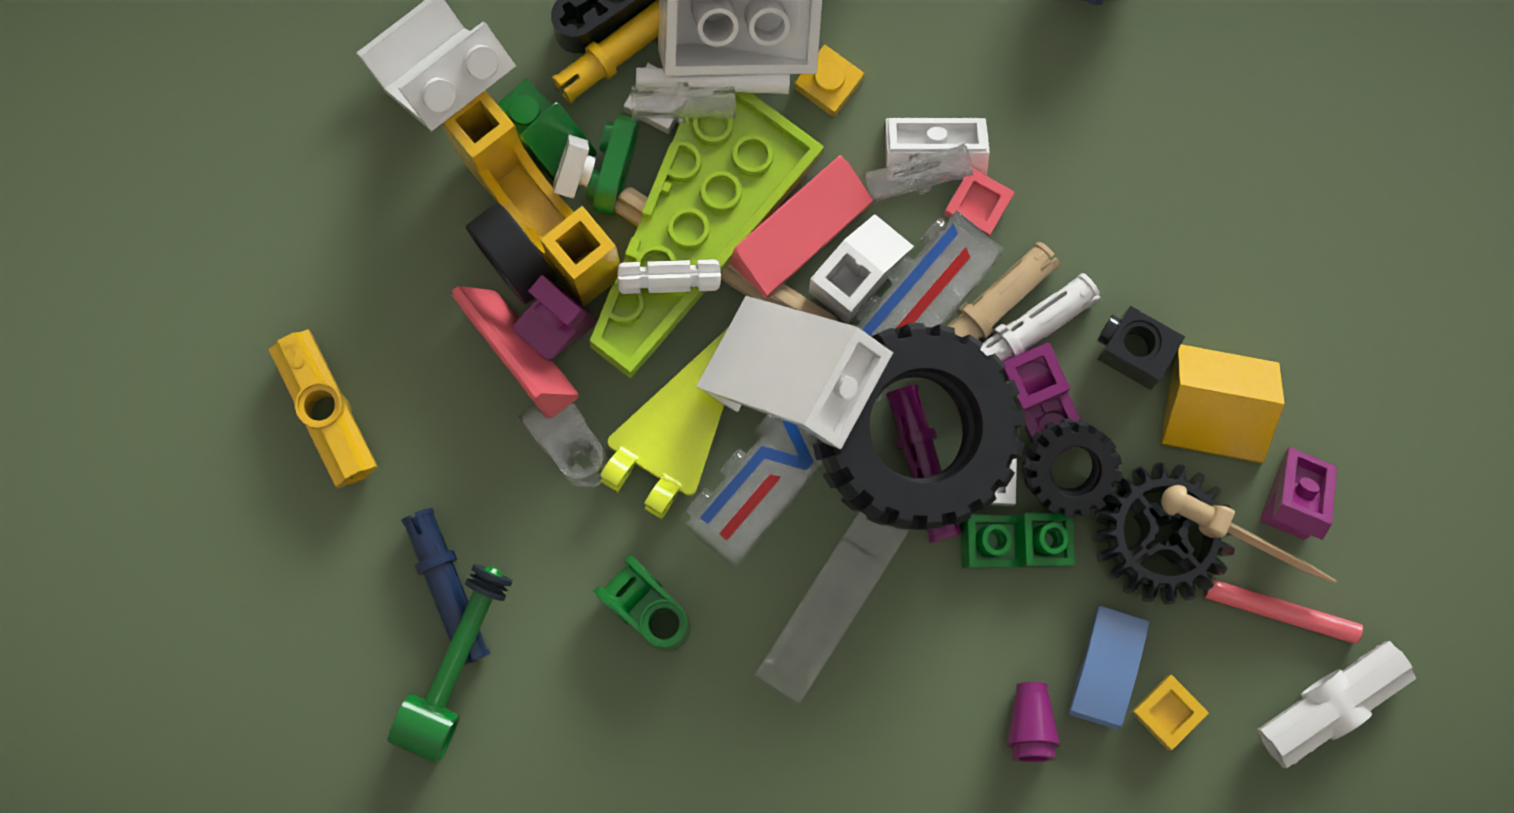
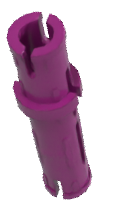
M918 384L909 385L886 393V397L889 400L899 438L895 439L898 450L903 449L911 478H927L942 472L933 441L938 437L935 428H929L918 391ZM958 524L942 526L939 529H927L929 543L962 534Z

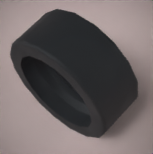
M495 203L466 225V230L481 252L522 303L527 304L535 298L528 290L541 275L554 283L557 281L554 272L542 254L500 203Z

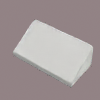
M885 118V168L887 179L963 180L970 167L987 176L990 151L986 118Z

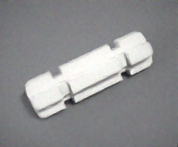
M715 259L697 260L698 265H690V260L647 262L648 267H640V262H623L618 265L617 269L618 289L623 294L641 293V288H648V293L691 292V287L698 286V291H716L721 284L720 265Z

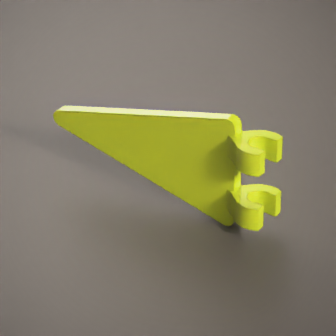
M727 329L608 438L609 448L616 453L600 474L602 478L601 483L619 493L635 465L660 480L644 502V505H646L644 509L661 520L669 511L679 492L686 496H693L697 491L725 405L696 386Z

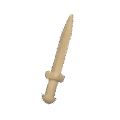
M1181 485L1171 486L1163 493L1161 503L1164 511L1170 516L1178 513L1200 524L1199 530L1204 535L1210 538H1223L1226 533H1229L1302 571L1333 583L1337 582L1303 559L1231 523L1235 514L1233 509L1226 506H1210L1188 495L1187 488Z

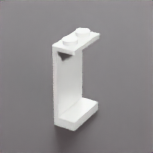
M424 0L356 53L383 90L431 132L516 67L513 60L485 22L482 21L471 31L467 30L445 0Z
M746 296L696 387L733 411L738 412L741 405L799 425L826 444L841 449L893 352L856 326Z

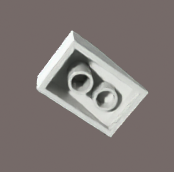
M660 0L658 51L665 76L817 73L822 0Z

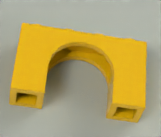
M486 90L442 123L458 157L492 198L510 213L552 270L583 307L615 283L618 276V265L621 264L616 245L583 206L574 212L559 194L554 193V188L546 180L523 147L515 125Z

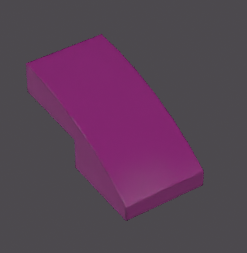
M1049 342L1003 361L1006 365L1002 369L1006 382L1014 379L1020 394L1012 398L1017 411L1024 410V428L1031 444L1034 441L1031 437L1037 431L1039 433L1043 432L1046 429L1044 425L1050 422L1057 424L1061 423V419L1081 420L1068 394L1071 388ZM1068 447V448H1066V449L1060 451L1059 454H1060V453H1063V452H1065V451H1067V450H1069V449H1072V448H1074V447Z

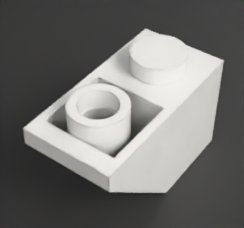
M874 214L844 239L811 277L809 293L846 324H849L913 250L914 246Z

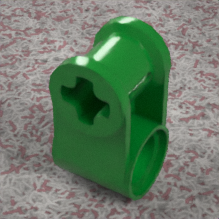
M629 554L624 559L625 566L604 588L598 586L593 593L625 624L629 623L650 645L661 651L677 650L689 638L691 629L689 618L682 607L662 589L663 586ZM664 612L677 615L680 625L679 630L673 637L658 639L652 634V622L656 616Z

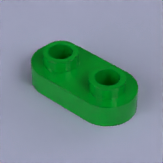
M618 114L615 123L607 121L604 126L599 150L606 152L601 171L593 169L586 189V199L593 200V211L610 216L615 215V202L624 189L638 139L640 119Z

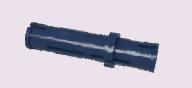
M427 508L415 512L414 517L412 515L406 516L401 522L406 528L419 563L414 565L418 575L425 576L451 642L469 601L454 566V562L458 560L455 551L448 550L435 518L434 509ZM480 630L464 665L491 654L490 650L487 649Z

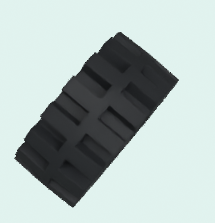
M1061 419V423L1050 422L1044 425L1046 429L1041 433L1037 431L1031 437L1034 441L1031 446L1026 445L1023 453L1026 456V460L1022 463V472L1025 474L1026 479L1024 481L1028 489L1043 506L1065 517H1073L1074 514L1084 517L1091 515L1090 510L1093 508L1101 510L1106 506L1103 498L1106 495L1109 496V493L1116 494L1118 490L1114 488L1116 481L1121 482L1122 472L1119 470V465L1122 464L1121 456L1115 450V444L1101 430L1081 420ZM1068 447L1085 449L1092 460V470L1087 480L1076 488L1066 489L1058 486L1051 476V465L1054 458L1060 451Z

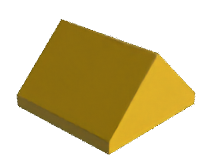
M1180 345L1173 360L1160 445L1263 464L1285 404L1279 363Z

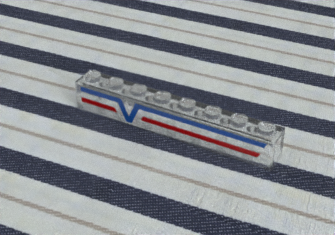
M957 210L947 222L939 217L920 240L926 245L914 260L906 255L890 273L887 279L893 284L881 298L873 293L860 307L854 316L860 321L856 327L869 336H873L889 328L895 329L910 323H924L925 327H934L938 324L945 325L999 262L1005 249ZM892 383L886 389L883 390V392L876 399L873 407L879 402V400L885 395V393L891 388V386L894 383ZM767 415L754 431L759 440L747 453L742 449H738L722 467L720 473L726 478L712 493L707 488L703 489L686 510L692 516L686 523L687 529L734 569H736L824 466L821 459L816 460L813 445L817 444V437L799 425L771 415Z

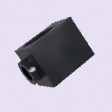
M1130 305L1121 318L1112 314L1097 339L1098 342L1105 346L1097 360L1151 390L1161 381L1185 336ZM1134 334L1143 338L1148 347L1147 356L1138 357L1129 353L1124 343L1125 336Z

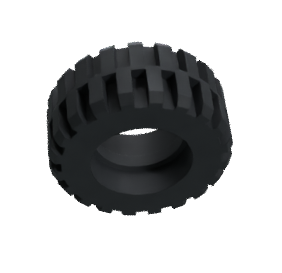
M910 323L895 329L889 328L871 336L893 352L843 447L841 449L835 448L817 438V444L813 445L816 460L821 459L825 467L826 473L822 476L830 489L836 488L843 496L841 501L852 511L862 512L867 516V520L879 525H889L896 527V529L927 530L939 529L942 526L955 525L971 519L972 513L977 510H985L997 499L994 493L999 487L1008 486L1015 474L1010 469L1012 460L1022 456L1024 442L1017 440V428L1025 426L1024 410H1015L1012 397L1020 393L1014 379L1005 381L1000 370L1006 365L995 353L987 356L980 349L983 342L970 334L960 337L955 334V328L941 324L934 327H925L924 323ZM905 378H925L941 386L955 402L961 417L962 440L954 461L942 472L927 478H910L892 471L879 457L871 438L870 416L876 399L889 385Z

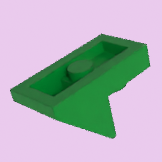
M527 78L497 104L515 125L520 141L528 155L553 181L568 134L588 140L565 109L558 102L552 104ZM588 141V156L594 157L597 154L595 148L592 146V144Z

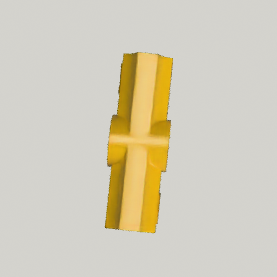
M309 329L293 332L277 340L268 350L295 403L296 414L306 425L335 487L339 489L347 485H353L369 477L370 474L379 468L351 413L350 403L341 393L312 332ZM321 398H334L335 408L332 415L325 420H314L312 410L315 403Z

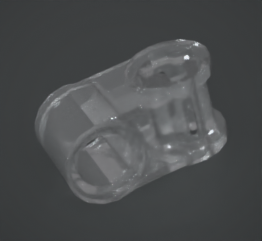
M573 402L551 419L549 417L545 418L536 405H533L518 416L544 453H548L567 480L574 486L592 488L601 483L602 478L600 474L609 459L600 442L587 426V421ZM583 452L584 455L589 457L592 464L590 467L583 469L577 464L574 457L578 453Z

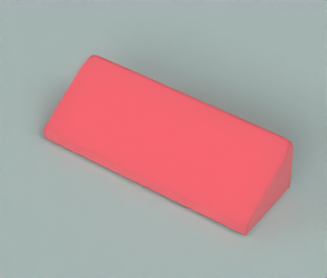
M839 155L741 241L733 250L730 264L767 299L863 213L874 200L850 164Z
M457 286L451 290L453 298L545 418H553L578 398V392L553 360L545 359L514 331L513 326L519 318L498 292Z

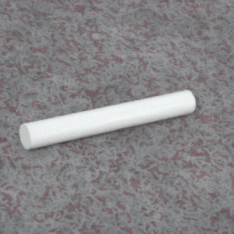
M636 68V88L789 94L790 74L665 76L663 68Z

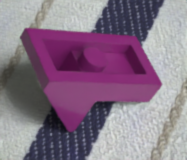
M541 275L528 290L536 300L517 320L513 329L545 359L552 360L589 331L597 323L598 319L562 287Z
M1288 447L1261 513V521L1301 539H1308L1311 535L1323 540L1333 520L1337 466Z

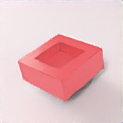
M970 167L948 204L944 215L988 240L1015 192Z

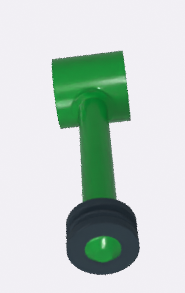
M473 564L471 570L475 574H469L473 579L468 578L465 585L474 591L426 698L419 697L413 693L407 696L388 734L387 741L434 764H438L445 754L460 719V715L449 711L446 707L448 699L493 599L504 601L506 594L502 591H508L505 586L510 587L513 582L512 579L503 575L500 569L494 566L485 567Z

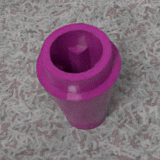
M1042 682L1016 684V695L1014 697L1007 747L1012 748V760L1030 763L1055 760V748L1060 746L1048 694V685Z

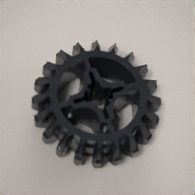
M1157 462L1153 465L1151 478L1143 466L1136 467L1132 471L1134 484L1128 478L1122 476L1121 482L1116 481L1115 483L1120 495L1109 493V496L1106 495L1103 498L1106 506L1113 511L1098 510L1093 517L1098 523L1108 526V530H1100L1092 534L1094 542H1108L1109 549L1096 555L1098 562H1105L1113 558L1117 564L1116 567L1109 570L1107 577L1113 581L1125 573L1129 578L1123 586V592L1128 595L1133 593L1142 584V601L1150 603L1155 599L1158 588L1165 605L1175 603L1177 589L1185 601L1196 598L1194 583L1204 591L1210 590L1214 583L1207 571L1219 576L1227 571L1226 565L1216 555L1231 556L1235 551V547L1229 543L1222 542L1221 538H1210L1203 534L1202 548L1196 559L1192 555L1195 549L1190 544L1187 534L1189 526L1193 521L1178 513L1170 516L1156 502L1150 504L1143 496L1148 493H1164L1171 486L1181 485L1187 488L1188 495L1210 506H1214L1211 500L1219 496L1221 493L1220 488L1215 486L1205 493L1201 491L1200 487L1204 483L1205 475L1200 472L1195 474L1189 482H1186V467L1181 464L1174 467L1170 478H1168L1167 469L1163 462ZM1229 504L1222 505L1231 508ZM1131 506L1136 512L1133 518L1140 527L1141 535L1137 544L1129 551L1124 536V523L1126 514ZM1179 518L1181 519L1180 523L1172 528L1173 532L1168 536L1169 541L1157 543L1148 549L1146 548L1155 539V535L1160 530L1159 527L1166 523L1169 525ZM1153 554H1159L1166 557L1172 564L1178 563L1185 573L1173 576L1160 575L1149 571L1140 563Z

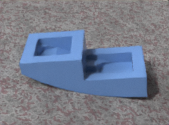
M1100 605L1098 606L1093 616L1084 660L1078 668L1068 715L1120 730L1135 684L1150 621Z

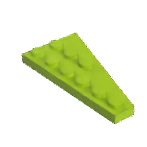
M693 90L682 113V119L672 143L670 142L652 186L634 237L630 240L623 262H640V267H648L647 262L690 260V265H698L697 260L715 259L719 262L722 273L730 264L734 248L774 213L823 156L824 146L753 93ZM617 276L590 338V348L631 379L706 291H698V286L691 287V292L648 293V288H641V293L623 294L618 289Z

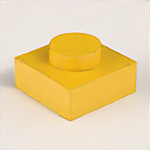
M824 44L818 52L817 73L801 74L794 82V89L834 118L862 83L865 73Z
M1172 674L1167 675L1131 711L1167 750H1173L1209 714Z

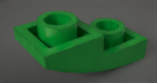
M1022 513L1018 515L971 514V519L960 523L962 532V569L1075 566L1073 517H1065L1060 513Z

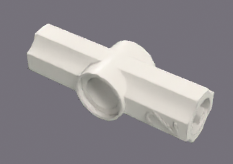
M1390 641L1377 645L1376 648L1361 656L1343 671L1341 669L1335 670L1312 684L1302 692L1301 696L1303 698L1257 729L1261 742L1282 768H1288L1296 764L1300 759L1313 752L1330 738L1332 740L1338 739L1359 727L1371 717L1372 713L1370 711L1413 682L1416 677L1413 673L1412 665L1403 652L1398 650Z

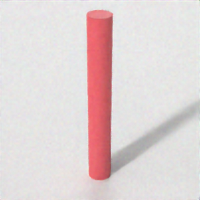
M1212 579L1214 586L1210 590L1204 591L1205 599L1353 644H1358L1362 636V624Z

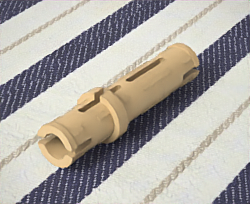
M1036 242L1032 249L971 304L965 302L958 308V316L948 326L955 328V334L960 337L970 334L976 339L983 338V340H986L993 333L992 326L1046 276L1060 266L1059 259L1054 257L1050 260L1055 253L1044 243Z

